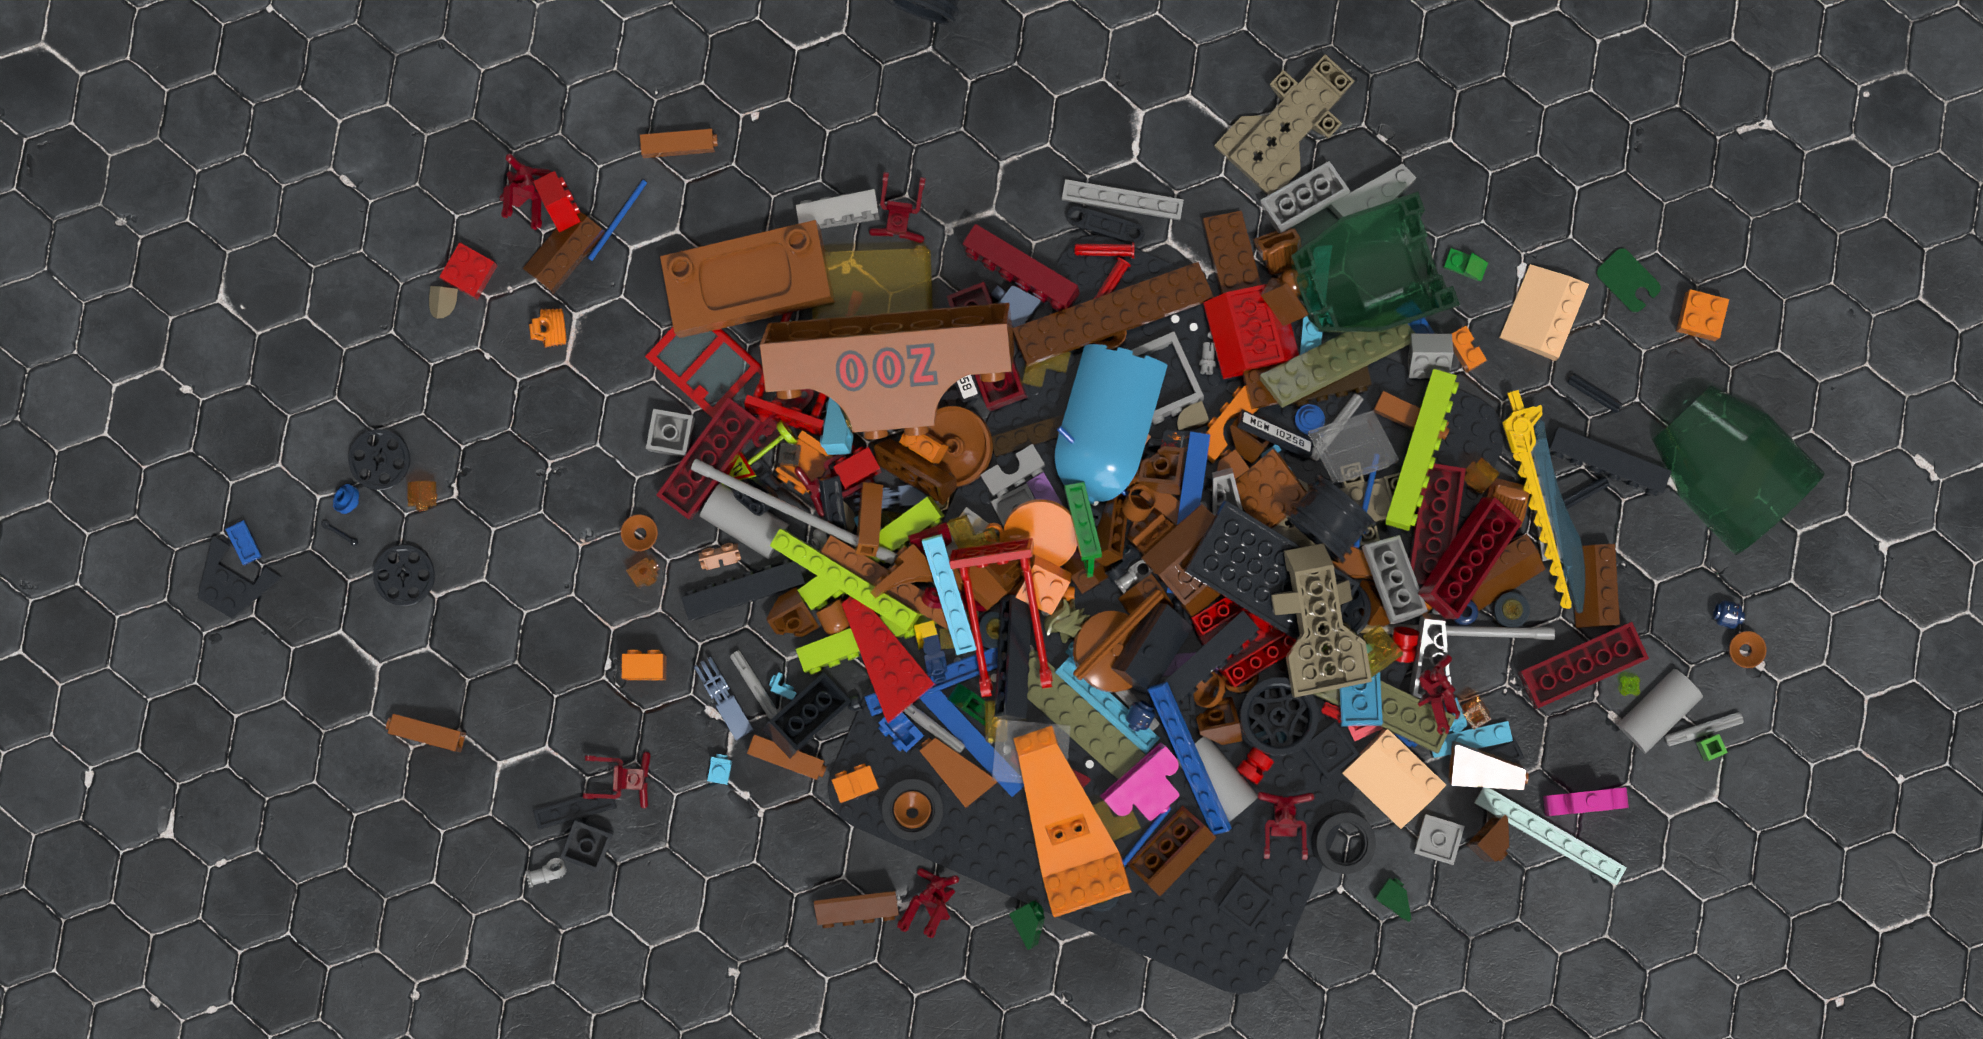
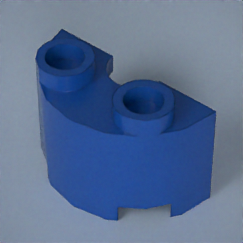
M903 713L898 715L889 724L885 717L879 722L880 726L878 729L885 736L889 734L894 739L892 744L899 751L903 749L907 752L924 736Z

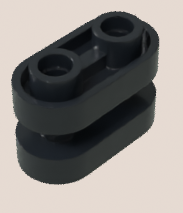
M757 476L742 481L778 498L777 493ZM733 489L736 500L757 516H761L773 508Z

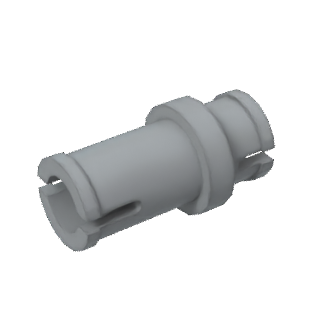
M1204 342L1202 345V360L1199 362L1201 366L1200 373L1205 374L1206 372V375H1212L1213 367H1215L1214 343L1210 345V342Z

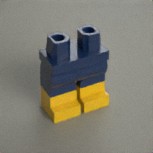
M934 621L914 625L918 648H923L927 675L933 677L935 684L946 681L944 673L948 672L944 651H941Z

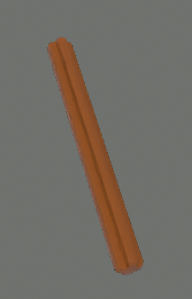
M1155 589L1073 672L1074 676L1078 680H1082L1164 597L1163 593Z

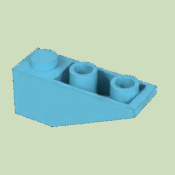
M829 397V401L826 402V418L823 419L824 432L820 437L821 447L824 448L828 455L851 454L853 434L843 409Z

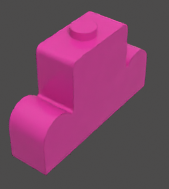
M1160 742L1102 793L1100 797L1119 816L1128 815L1132 811V805L1134 804L1145 818L1152 821L1160 813H1165L1170 808V804L1179 797L1178 791L1165 777L1166 775H1173L1178 770V761L1170 750Z
M1626 787L1543 796L1545 816L1629 808Z

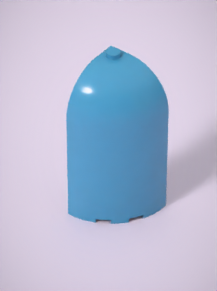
M1098 344L1084 346L1062 422V427L1075 441L1071 444L1059 433L1055 448V464L1062 483L1070 485L1085 482L1090 504H1094L1095 501H1108L1115 498L1127 488L1134 478L1141 461L1168 366L1147 355L1143 359L1132 355L1133 351L1118 348L1117 351L1108 350L1106 345Z

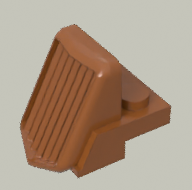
M1291 227L1280 234L1274 231L1253 239L1256 249L1262 259L1265 260L1270 275L1284 272L1301 264V238L1295 228L1292 229Z
M1491 477L1487 497H1495L1523 523L1529 499V493L1523 490L1524 485Z
M1155 509L1145 520L1140 522L1132 521L1126 538L1140 552L1145 554L1176 526Z

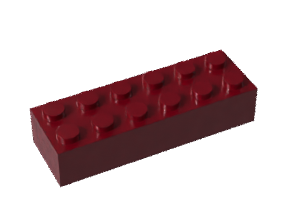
M977 224L973 226L963 242L967 257L975 262L980 260L984 264L983 266L992 272L994 270L998 271L1001 274L1000 276L1006 281H1015L1018 284V288L1025 292H1028V290L1035 294L1034 297L1040 299L1043 303L1048 301L1052 305L1051 307L1058 312L1072 307L1080 294L1078 285Z
M985 282L947 296L950 307L994 304ZM1014 358L1012 371L1005 372L1003 380L983 382L981 381L980 374L975 375L985 405L989 411L1027 398Z
M728 398L656 496L687 519L692 520L719 483L710 477H705L691 470L694 460L698 459L726 474L763 422L737 402Z
M1434 464L1433 469H1428L1427 476L1430 479L1427 488H1423L1421 495H1424L1422 505L1416 508L1418 517L1413 529L1409 561L1419 586L1424 585L1456 537L1466 468Z
M1495 497L1481 498L1418 592V595L1445 619H1458L1522 522Z
M1629 622L1518 672L1534 709H1538L1649 659L1633 623Z

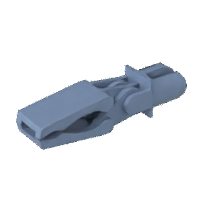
M911 485L898 486L897 490L883 488L882 509H890L892 505H899V508L913 507L929 496ZM861 491L853 493V496H860ZM898 496V499H891V497ZM860 498L853 499L854 504H859ZM859 506L854 507V511H859Z
M710 656L707 659L717 676H713L704 660L700 663L710 680L707 681L697 664L693 667L712 699L715 698L718 703L715 706L737 741L754 730L735 696L729 694L728 690L730 688Z

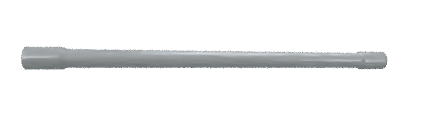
M698 459L694 460L691 470L705 477H710L856 546V535L729 476ZM879 546L876 558L892 565L897 554Z
M1350 624L1343 625L1350 630ZM1367 624L1360 633L1393 634V629L1401 626L1418 631L1419 625L1388 624L1382 627ZM1445 625L1446 636L1511 637L1554 640L1555 629L1549 627L1515 628Z

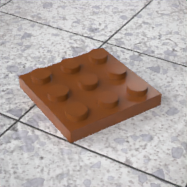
M1272 449L1236 480L1243 509L1247 514L1271 529L1286 518L1283 514L1286 510L1291 512L1292 508L1290 505L1292 503L1297 504L1307 493L1276 449Z

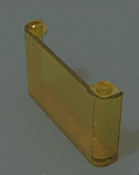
M926 246L897 250L827 252L825 250L835 302L812 307V319L933 309L931 250L927 249Z

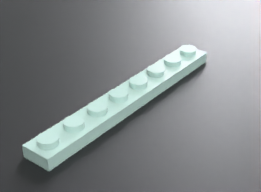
M1483 787L1474 802L1494 815L1505 814L1508 817V823L1614 885L1618 884L1626 870L1625 866L1490 788Z

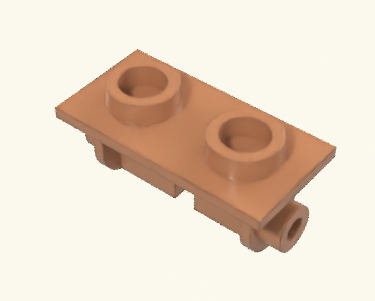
M726 543L721 548H706L701 553H698L701 568L706 570L720 567V559L723 560L724 566L738 563V560H741L738 543Z

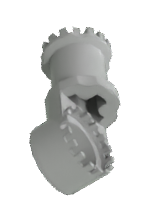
M1143 560L1136 562L1127 569L1125 574L1115 580L1123 594L1132 585L1138 584L1151 574L1152 570L1150 568L1149 572L1145 575L1138 573L1137 567L1139 564L1145 563Z
M554 858L547 865L542 866L541 869L527 870L526 878H529L527 879L529 887L531 888L536 884L544 882L550 883V880L560 879L561 876L565 875L567 869L562 859ZM561 866L559 870L552 871V868Z

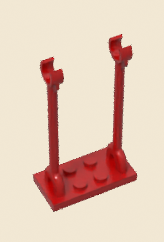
M853 291L847 316H855L856 312L858 313L863 300V293ZM792 312L783 314L781 322L790 321ZM762 372L753 396H746L745 409L750 413L767 418L774 415L775 417L772 419L779 422L782 420L784 423L789 422L791 427L821 436L824 430V420H821L820 416L827 396L819 392L810 416L803 414L802 410L791 407L788 409L783 407V404L780 402L762 400L765 392L764 374Z
M1033 538L954 549L951 553L950 568H959L963 580L972 634L977 647L975 651L980 673L979 684L982 697L992 696L993 686L986 666L970 578V566L982 568L996 562L998 565H1002L1010 560L1020 559L1040 663L1042 689L1052 687L1051 668L1048 667L1031 571L1030 557H1032L1034 549Z

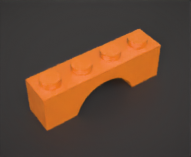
M1239 386L1232 395L1234 397L1232 402H1226L1220 409L1222 414L1218 419L1214 417L1207 425L1209 430L1205 434H1210L1207 459L1211 463L1218 459L1228 445L1223 435L1225 423L1231 418L1239 416L1242 409L1251 414L1258 410V408L1251 410L1246 386L1243 388Z

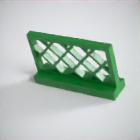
M1085 482L1065 485L1064 490L1081 561L1084 563L1087 578L1093 577L1095 558L1102 557V552Z

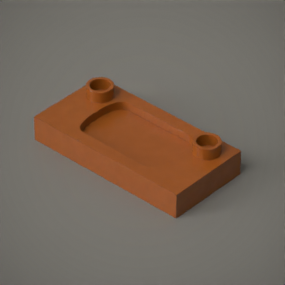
M816 220L660 256L674 333L679 338L835 302L821 228Z

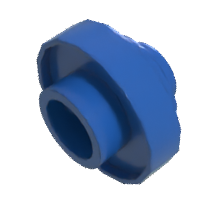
M1304 405L1295 415L1296 427L1304 434L1317 433L1324 425L1325 416L1323 411L1315 405Z
M350 484L342 486L334 496V509L341 514L351 512L359 503V491Z

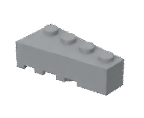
M1232 468L1212 472V514L1214 516L1217 514L1223 501H1228L1243 511Z

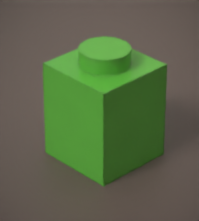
M1720 734L1710 736L1696 743L1704 761H1710L1728 753Z

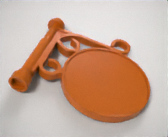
M1035 499L1024 502L1009 514L1004 528L998 523H990L985 528V537L990 542L998 541L997 536L993 537L988 533L992 528L1000 532L999 543L1002 541L1008 542L1033 538L1032 560L1036 555L1058 567L1065 564L1072 557L1077 547L1070 512L1064 506L1051 500ZM1017 586L1008 594L1016 595ZM1068 586L1061 599H1066L1067 602L1074 599L1075 586Z

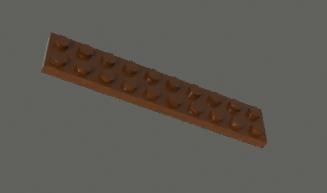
M1242 210L1203 218L1202 223L1221 294L1261 285ZM1282 363L1244 371L1243 379L1251 410L1278 404L1260 381V375Z
M1199 262L1014 327L1012 330L1025 364L1030 366L1200 305L1214 298Z

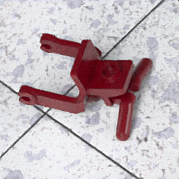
M507 154L505 157L506 161L517 173L512 171L507 173L509 184L504 187V192L499 196L500 201H503L501 216L506 219L508 216L511 217L513 213L512 205L521 207L530 198L532 200L531 228L537 230V227L541 228L542 199L539 193L535 191L533 176L543 177L551 173L549 169L525 166L512 154Z
M884 172L880 205L882 209L889 210L887 228H871L869 234L871 236L893 237L895 234L899 235V238L922 243L924 236L907 231L910 213L917 214L921 209L926 178H920L917 206L914 210L912 209V204L887 201V206L885 205L889 173Z
M854 445L852 446L851 453L856 450ZM838 454L825 461L823 465L826 471L825 474L821 477H816L812 482L801 467L795 468V473L806 490H810L812 493L810 497L819 517H824L819 479L837 475L834 469L830 470L828 466L849 454ZM870 478V479H868V480H866V481H864V482H866V483L873 482V483H874V480H873V478ZM863 482L846 492L841 483L843 498L859 491L862 488Z
M1450 655L1443 657L1431 672L1425 670L1419 677L1420 684L1424 690H1427V693L1421 697L1417 704L1421 707L1431 701L1437 723V732L1440 735L1444 732L1442 727L1445 728L1446 734L1450 731L1442 703L1443 699L1447 713L1451 715L1455 713V719L1460 717V711L1457 708L1453 693L1456 689L1447 680L1443 670L1452 661Z
M649 752L643 753L640 769H623V761L619 758L585 756V761L617 762L618 765L614 766L613 791H616V795L583 793V799H617L621 796V789L639 790L641 808H647L648 783H645V777H648L651 754Z
M1259 792L1257 794L1258 799L1275 803L1274 820H1268L1265 824L1264 859H1269L1270 827L1271 836L1291 837L1297 836V828L1300 827L1302 860H1307L1306 824L1304 821H1296V807L1294 804L1312 801L1314 794L1306 793L1288 796L1287 798Z
M919 868L917 874L930 881V884L926 886L927 889L923 890L919 896L916 895L912 898L902 919L899 920L897 928H900L903 932L908 931L921 904H924L931 916L927 926L924 928V934L929 938H933L940 921L950 918L945 903L949 901L955 890L946 886L958 883L959 877L957 875L947 878L940 877L923 868Z

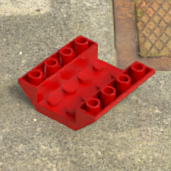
M1267 284L1226 292L1203 303L1223 379L1243 375L1246 370L1279 363L1283 364L1299 356L1291 323L1283 326L1261 296Z
M1225 597L1191 619L1203 645L1209 642L1242 611L1260 628L1257 631L1259 635L1251 643L1248 640L1242 644L1244 649L1236 656L1231 654L1227 658L1229 662L1219 670L1235 688L1284 658L1296 640L1274 629L1272 625Z

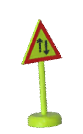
M780 420L776 427L781 435L749 461L741 452L726 474L738 480L756 477L750 465L783 439L790 445L797 444V437Z

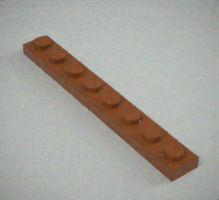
M830 535L820 552L871 584L876 582L881 576L885 579L889 575L887 573L889 569L865 555L855 554L856 549ZM908 583L886 591V593L949 630L943 609L930 608L922 602L921 595L924 592L922 589L912 583Z

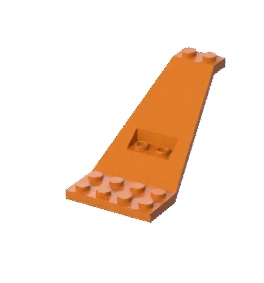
M1053 726L1013 738L1019 757L1042 878L1052 915L1058 917L1132 892L1122 856L1062 753ZM1077 827H1082L1080 832H1076ZM1059 833H1063L1061 838H1057Z

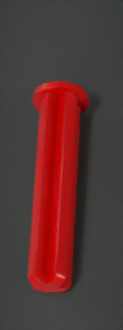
M1135 242L1132 245L1075 244V255L1132 256L1134 258Z
M1120 257L1117 258L1118 262L1095 298L1113 292L1127 268L1131 267L1127 261Z

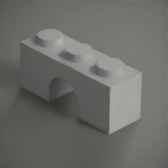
M1033 444L1015 454L1019 462V469L1016 473L1005 474L996 465L980 475L992 497L997 495L999 498L1009 492L1007 490L1013 485L1018 487L1025 483L1026 480L1024 478L1030 475L1035 477L1043 472L1042 468L1045 467V464Z

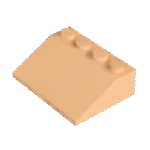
M1530 264L1499 338L1556 361L1561 354L1589 284Z
M1382 729L1363 749L1360 755L1342 772L1348 780L1400 829L1427 806L1446 786L1437 775L1388 729Z

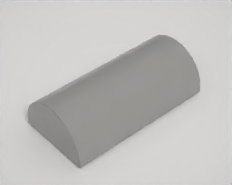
M1330 161L1261 199L1260 202L1272 226L1280 234L1330 206L1331 203L1349 194L1350 190Z
M721 483L712 492L700 514L701 518L769 559L774 551L770 544L779 529L787 530L790 526L768 511L761 516L753 514L736 500L733 489Z
M1400 535L1362 546L1389 623H1400L1427 612L1424 599L1418 595L1420 588Z
M1673 669L1616 725L1646 754L1703 698V695L1684 674L1677 669Z
M1203 736L1195 743V746L1230 822L1258 798L1257 793L1211 739ZM1177 758L1178 764L1182 768L1180 761Z

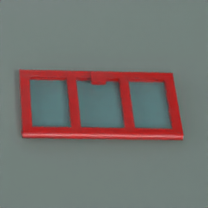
M672 327L645 356L711 418H714L728 398H731L745 408L746 396H753L763 372V366L722 329L679 338L674 333V328ZM765 390L762 400L768 402L774 400L782 403L785 399L777 398L776 391L766 392ZM753 414L762 422L767 419V417Z

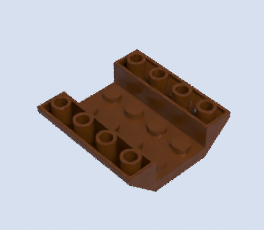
M1200 504L1141 557L1152 572L1157 574L1178 598L1181 606L1191 617L1199 614L1220 595L1215 590L1184 572L1185 567L1215 517L1203 504Z

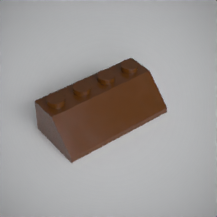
M583 213L577 214L581 222L561 232L556 228L523 267V270L553 294L605 233L601 227Z
M889 438L875 445V455L880 467L925 495L931 496L938 503L944 505L957 488L956 478L951 472H944L936 463L928 462L919 454L907 449L899 441Z
M1527 534L1506 546L1471 600L1477 605L1478 611L1496 601L1502 594L1512 591L1545 570L1538 550Z
M1615 544L1571 547L1575 628L1620 625Z
M1182 806L1127 865L1154 892L1161 896L1216 837L1201 821Z
M1505 814L1493 815L1466 844L1484 862L1502 861L1508 854L1506 850L1509 848L1508 817Z
M896 891L814 901L817 925H822V929L835 927L834 923L842 922L843 926L855 925L856 920H863V924L873 923L875 918L883 917V921L895 920V916L899 915Z

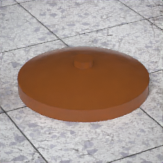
M957 406L938 409L935 425L928 426V434L948 445V449L940 463L936 464L944 472L949 471L955 476L957 487L968 485L977 480L990 463L993 451L990 430L985 421L972 410Z
M1105 611L1088 618L1080 626L1082 629L1077 632L1074 639L1073 657L1076 667L1078 668L1129 615L1119 611ZM1140 623L1083 678L1088 684L1104 692H1121L1132 688L1130 684L1111 668Z

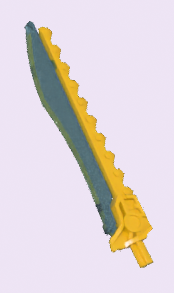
M1519 390L1507 393L1513 413L1502 422L1511 452L1514 453L1513 458L1521 462L1518 474L1526 478L1523 490L1531 494L1528 506L1531 510H1536L1537 512L1534 523L1537 527H1542L1539 540L1542 543H1547L1544 556L1552 560L1549 572L1558 578L1554 588L1557 592L1563 593L1560 605L1563 609L1571 608L1572 603L1565 577H1567L1576 612L1582 613L1585 595L1583 549L1581 539L1572 523L1558 488L1546 438L1545 424L1539 419L1542 416V406L1524 409ZM1536 439H1537V445H1536V447H1535L1533 453H1534V456H1535L1537 468H1538L1539 475H1540V479H1541V482H1542V486H1543L1544 494H1545V497H1546L1548 509H1549V512H1550L1551 520H1552V523H1553L1555 535H1556V538H1557L1559 550H1560L1561 557H1562V561H1563V564H1564V568H1565V569H1563V570H1562V566H1561V563H1560V559H1559L1558 551H1557V548H1556L1555 540H1554V537H1553V533H1552L1551 525H1550V522H1549L1547 510H1546V507H1545L1544 499H1543V496H1542V492H1541L1540 484H1539V481H1538L1536 469H1535V466H1534L1533 458H1532V455H1531V452H1532V450H1533V448H1534V446H1535V444H1536Z

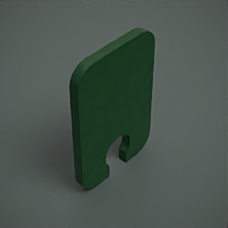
M1623 248L1615 251L1596 272L1599 280L1634 313L1641 311L1646 306L1643 301L1636 298L1635 292L1638 288H1645L1652 299L1661 290L1659 282L1628 250Z

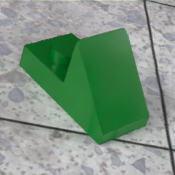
M1451 248L1443 268L1481 282L1488 262L1474 253L1468 255Z

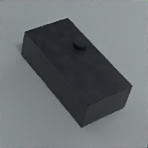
M1157 603L1143 617L1111 669L1136 691L1150 694L1148 688L1158 684L1193 627L1168 604Z
M823 672L769 720L762 730L791 759L840 715L852 701Z

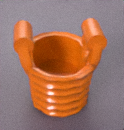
M561 308L541 309L540 317L532 319V324H529L531 340L543 341L546 348L554 347L555 345H565L566 329L563 310ZM541 325L546 327V332H541Z

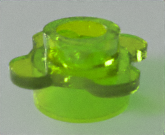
M1622 676L1620 678L1622 683L1621 695L1633 694L1638 696L1640 694V678L1638 676L1633 678Z

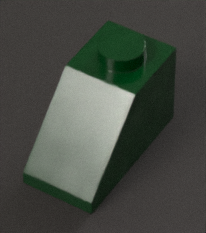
M960 683L957 684L947 699L984 726L995 712L993 706Z
M1395 877L1393 880L1387 878L1374 899L1406 922H1410L1411 913L1407 890L1403 888L1404 884Z
M1034 900L1009 913L1027 950L1038 945L1045 920L1042 906Z

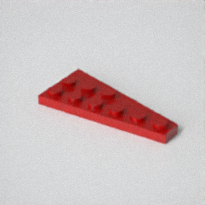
M850 596L842 603V607L886 721L889 724L935 684L874 610Z

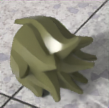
M1061 599L1053 614L1047 615L1044 620L1046 634L1049 636L1052 632H1060L1062 642L1066 643L1070 637L1075 638L1077 632L1082 629L1080 626L1085 620L1090 618V615H1082L1084 608L1077 610L1074 599H1071L1070 604L1066 599Z

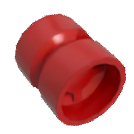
M1395 627L1392 634V641L1394 643L1390 646L1389 657L1399 662H1414L1417 652L1414 646L1418 644L1419 631L1409 627Z
M1253 747L1247 754L1248 759L1243 760L1236 770L1258 785L1264 777L1263 772L1268 771L1274 761Z

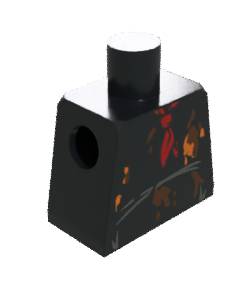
M1164 430L1162 439L1155 437L1149 439L1148 449L1159 450L1163 446L1184 448L1183 468H1185L1190 432L1195 431Z

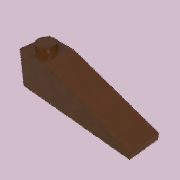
M1122 493L1107 501L1097 528L1102 557L1095 558V560L1104 566L1123 558L1127 518L1122 512V503L1126 497Z

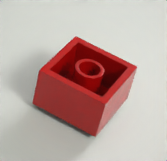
M553 171L533 181L545 208L559 232L581 222L577 215L581 212L576 202L572 203L574 198L570 190H565L567 185L563 177L558 178L556 172Z
M459 242L440 278L478 300L497 268V264Z
M861 447L853 452L854 455L847 459L845 456L835 462L836 465L833 468L836 474L840 476V481L846 491L882 473L869 447L866 449Z

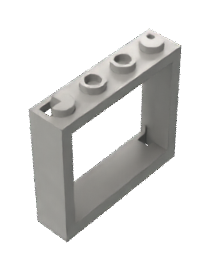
M1175 332L1131 350L1133 351L1132 355L1143 358L1145 355H1150L1159 349L1168 347L1169 344H1173L1194 390V394L1155 410L1152 418L1154 425L1164 421V417L1169 415L1177 416L1183 411L1182 409L1204 400V395Z

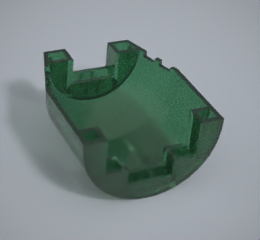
M1419 192L1344 216L1331 227L1324 230L1314 240L1291 255V266L1303 307L1308 312L1307 317L1311 325L1317 332L1381 333L1460 305L1454 287L1447 288L1442 274H1438L1427 245L1426 238L1428 235L1421 219L1425 208Z
M1709 385L1695 398L1696 400L1652 440L1667 469L1672 471L1670 478L1678 490L1679 497L1734 555H1738L1785 517L1820 482L1825 472L1768 413L1713 385Z

